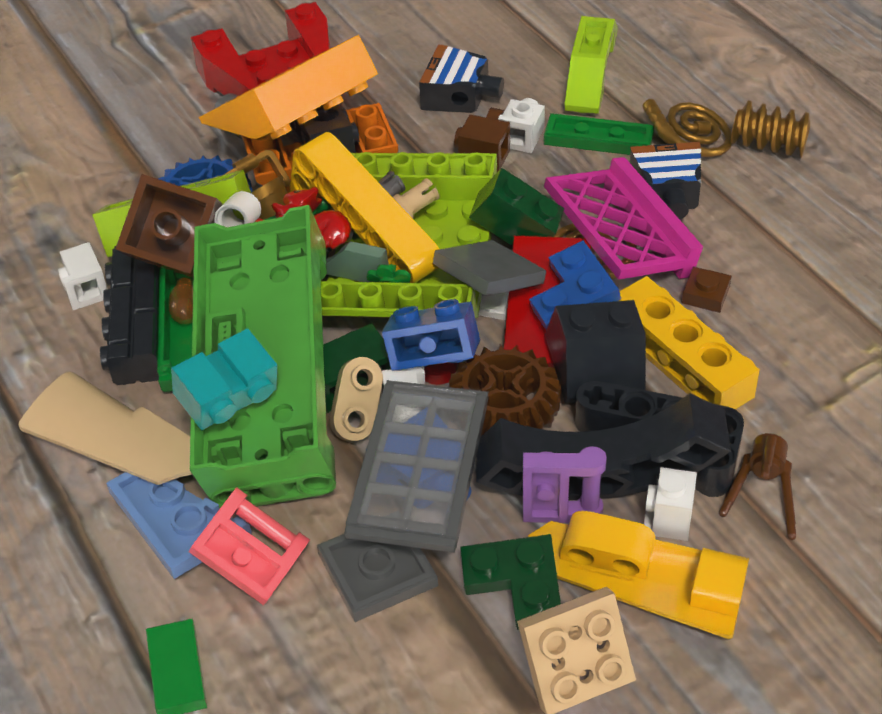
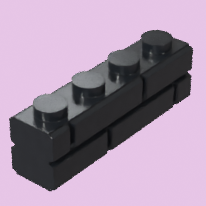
M114 246V249H112V262L105 263V276L110 289L103 291L105 311L109 313V317H102V333L104 340L107 341V346L100 347L101 366L103 370L110 371L112 381L116 385L134 384L136 380H139L141 383L159 381L157 372L159 266L128 257L115 249L116 246Z

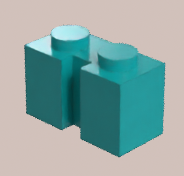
M247 328L218 343L217 351L207 356L201 352L172 367L173 394L202 431L214 423L221 424L226 422L236 411L251 403H260L266 400L277 389L278 365Z

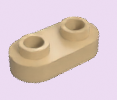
M358 357L349 360L339 371L330 414V426L333 433L341 440L349 442L359 441L366 438L372 431L381 394L383 374L379 365L370 358ZM360 370L368 375V383L365 386L360 385L356 378ZM351 412H356L361 419L359 426L356 428L352 427L348 421Z

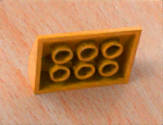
M358 34L198 118L202 124L256 140L270 134L272 140L291 131L292 128L289 123L297 120L298 124L301 125L318 116L316 108L321 105L324 110H328L344 101L341 94L348 92L349 96H353L368 88L366 80L374 77L378 72Z

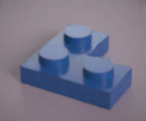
M583 240L548 257L551 268L561 281V284L529 299L532 310L545 330H547L555 306L613 302L621 300L619 288Z

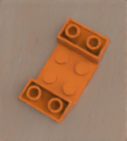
M380 103L361 105L357 108L346 110L349 122H355L359 133L360 142L355 144L356 153H397L399 151L398 144ZM270 134L256 140L242 136L247 155L253 153L256 156L264 150L273 151L291 180L293 152L301 146L299 142L283 146L281 137L272 140ZM268 159L261 161L259 166L252 170L256 182L261 185H265L278 177ZM290 186L285 187L286 190H287V192L289 193V192H290Z

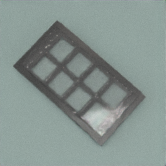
M387 380L383 388L348 513L344 532L345 538L455 553L487 410L488 392Z

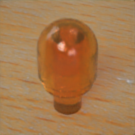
M188 278L179 279L177 286L173 288L169 295V313L172 319L180 324L193 323L192 281Z

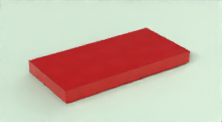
M514 235L513 252L545 269L546 275L544 283L541 285L509 291L504 350H512L516 345H518L522 353L533 349L536 358L546 357L549 367L554 368L545 338L546 330L532 310L529 299L561 284V281L551 268L548 257L583 240L591 250V245L585 238Z

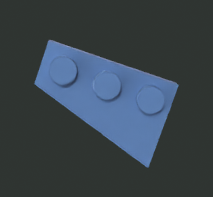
M125 472L106 483L111 496L174 579L202 563V561L189 553V550L220 509L219 504L207 497L202 500L185 490L184 484L176 479L156 485ZM239 516L231 517V521L248 533H252L250 524Z

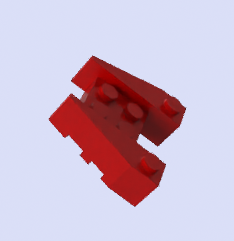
M316 2L302 3L295 8L285 10L289 40L260 50H251L242 55H238L223 28L207 30L200 35L192 36L191 41L197 71L206 87L212 92L219 91L223 95L234 93L239 96L330 49L326 16Z

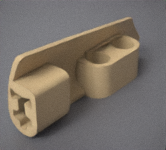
M66 372L53 381L37 397L19 421V428L25 433L62 446L156 485L179 477L192 475L190 471L189 435L144 407H138L133 411L73 372Z

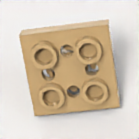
M608 587L517 621L540 709L545 714H555L636 681L615 593ZM606 640V644L602 649L596 647L597 644L602 645L603 641ZM585 670H589V676L584 680H580V676L586 675Z

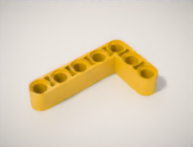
M325 132L294 150L290 192L317 187L319 190L317 197L322 196L333 207L331 209L339 211L347 217L351 228L367 245L385 248L389 265H396V271L406 270L411 274L410 283H417L439 269L433 264L435 250H440L436 243L332 133Z

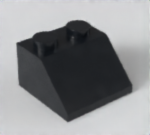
M634 300L555 306L545 338L565 403H575L578 388L590 381H602L646 390V334Z

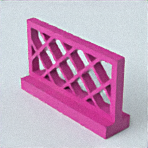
M625 157L612 158L610 168L606 170L546 177L544 188L555 202L564 208L563 212L618 280L673 271L679 279L689 278L693 266H697L703 245ZM604 183L603 188L594 186L595 184ZM567 188L579 192L580 194L578 196L570 192L564 191L563 189ZM585 195L602 200L605 202V204H601L584 197ZM610 204H613L618 206L621 210L609 206ZM579 208L599 216L598 218L582 213ZM605 217L616 222L624 224V227H620L618 225L603 221V218ZM629 226L638 229L640 233L629 230ZM597 231L616 237L618 240L616 242L602 237ZM624 240L633 243L635 245L644 247L643 251H641L639 249L622 244V241ZM650 249L652 251L657 252L660 255V257L647 252ZM617 255L636 261V263L623 264Z

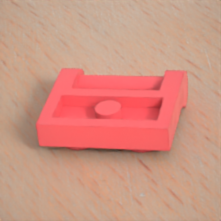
M236 487L191 546L189 553L259 603L265 605L310 539L301 532L295 535L246 500L248 495ZM236 514L285 549V553L280 556L231 521V517Z

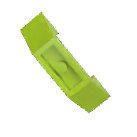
M581 16L571 53L565 111L599 114L604 94L606 63L609 52L614 50L618 33L615 19Z

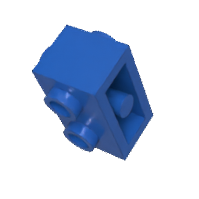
M456 299L444 300L435 304L434 308L418 310L416 306L400 308L391 315L382 331L392 371L421 366L426 367L446 362H463L474 357L480 342L472 302L459 303Z

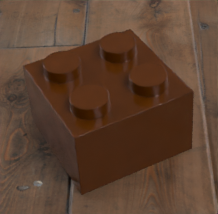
M141 174L115 249L128 257L194 278L195 227L215 223V213L223 204L215 197Z

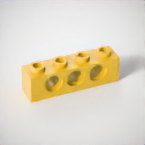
M645 276L619 291L621 296L619 301H635L646 334V358L685 393H691L712 404L727 406L735 410L755 398L760 369L755 366L751 359L743 356L728 344L722 335L714 332L698 319L693 311L686 309L675 300L665 288L660 287L648 276Z

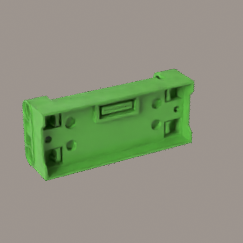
M310 205L289 208L283 217L232 227L211 223L195 227L192 357L201 352L207 356L217 351L218 343L248 328L278 365L277 389L266 400L260 403H251L236 411L226 422L221 424L214 423L202 431L191 418L190 471L209 499L219 504V508L222 507L236 487L248 495L246 500L255 506L321 496L332 492L336 488L335 452L327 436L321 303V280L327 274L326 244Z

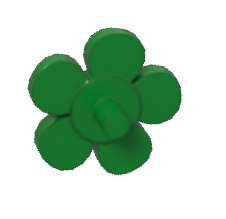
M381 264L377 266V270H369L366 278L369 282L410 283L411 274L406 270L396 271V265Z

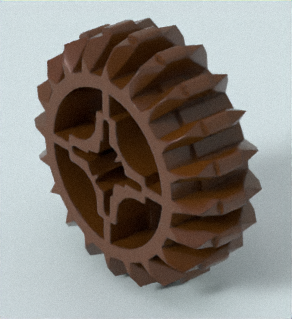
M500 344L496 351H490L483 347L480 356L475 354L473 358L466 360V362H459L455 370L456 373L451 374V379L449 380V387L477 391L481 389V391L488 392L487 410L481 436L500 418L532 428H551L554 416H557L560 410L561 385H559V380H557L555 368L549 367L546 357L536 358L533 349L522 353L518 345L512 350H504ZM533 392L535 396L528 400L527 396ZM451 411L454 422H459L461 430L465 431L469 413Z

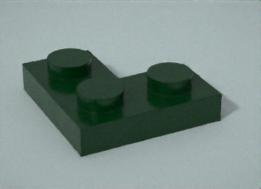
M551 534L460 546L466 595L511 589L517 630H519L517 621L561 604Z

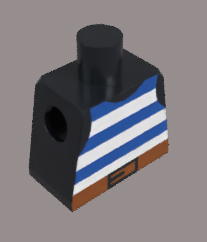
M438 44L419 81L421 110L473 113L477 111L483 96L501 98L504 89V78L488 75V59L485 56Z
M700 142L630 147V164L679 219L684 218L688 214L689 209L698 207L701 187Z

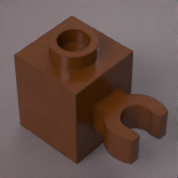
M491 107L487 117L470 114L463 127H459L455 133L454 147L458 148V153L478 152L497 154L498 172L510 152V122L498 120L505 110Z

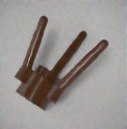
M765 433L760 434L754 439L751 453L743 456L742 466L724 499L719 515L721 517L727 516L750 471H753L757 477L765 480H771L780 476L787 537L790 540H795L796 521L790 476L792 463L786 460L788 444L781 436Z

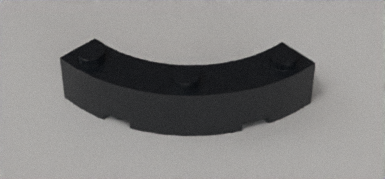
M689 393L674 405L651 417L620 427L596 431H551L520 425L500 418L480 437L476 456V483L523 496V453H580L584 448L593 446L602 449L607 457L606 469L601 474V499L648 491L649 484L658 485L661 467L699 472L731 451L725 409ZM569 476L568 500H578L582 496V477Z

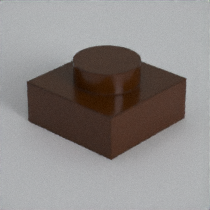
M693 266L683 291L682 304L720 313L730 288L732 275Z

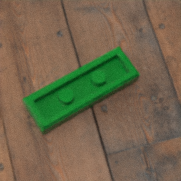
M550 113L544 133V145L630 155V147L652 145L654 126Z

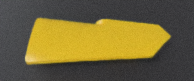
M577 511L573 513L569 525L550 521L528 535V537L551 534L557 579L593 592L608 587L615 593L616 600L726 639L733 638L749 558L707 548L699 550L656 540L654 532L644 524L591 511Z

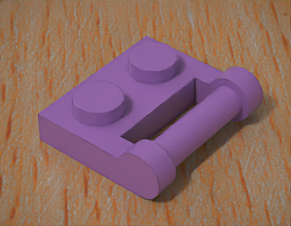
M593 446L584 448L580 453H523V522L548 523L555 521L569 523L572 514L577 511H591L603 514L600 482L601 474L606 469V453L602 449ZM569 476L582 477V496L578 501H568Z

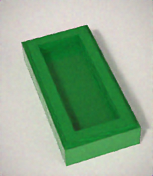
M193 618L147 628L146 636L156 713L184 714L206 709L207 703Z

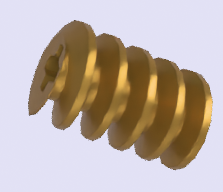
M748 100L743 109H738L731 133V143L735 144L740 135H742L743 145L749 147L754 138H756L758 149L763 150L766 144L771 141L772 152L777 153L781 146L785 144L786 155L791 156L796 148L799 147L800 157L802 158L810 129L809 113L805 112L801 119L796 121L795 110L790 109L786 117L781 118L779 106L775 107L771 115H767L765 103L761 104L757 112H753L752 101Z

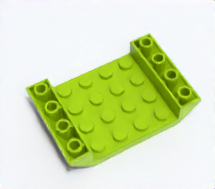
M478 152L351 153L378 182L390 171L398 175L405 185V191L399 195H403L421 183L425 178L433 183L429 190L422 195L436 187L439 199L415 213L413 220L436 243L439 249L491 240L492 233L471 220L469 216L479 191L497 173V154ZM354 231L351 241L366 244ZM346 243L336 247L335 254L338 253L340 249L344 245H346ZM440 268L417 283L360 282L329 275L327 281H321L322 316L391 317L396 310L403 307L416 306L418 310L434 308L435 304L444 300L456 299L459 303L471 301L475 318H478L482 298L480 292Z

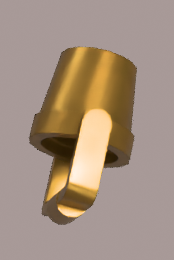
M264 150L256 156L250 153L233 163V169L225 173L228 174L244 169L246 174L258 167L261 161L268 159L278 177L251 193L260 202L261 215L259 218L263 220L276 214L271 207L273 203L284 205L283 197L288 193L285 187L290 186L291 183L277 156L271 150Z

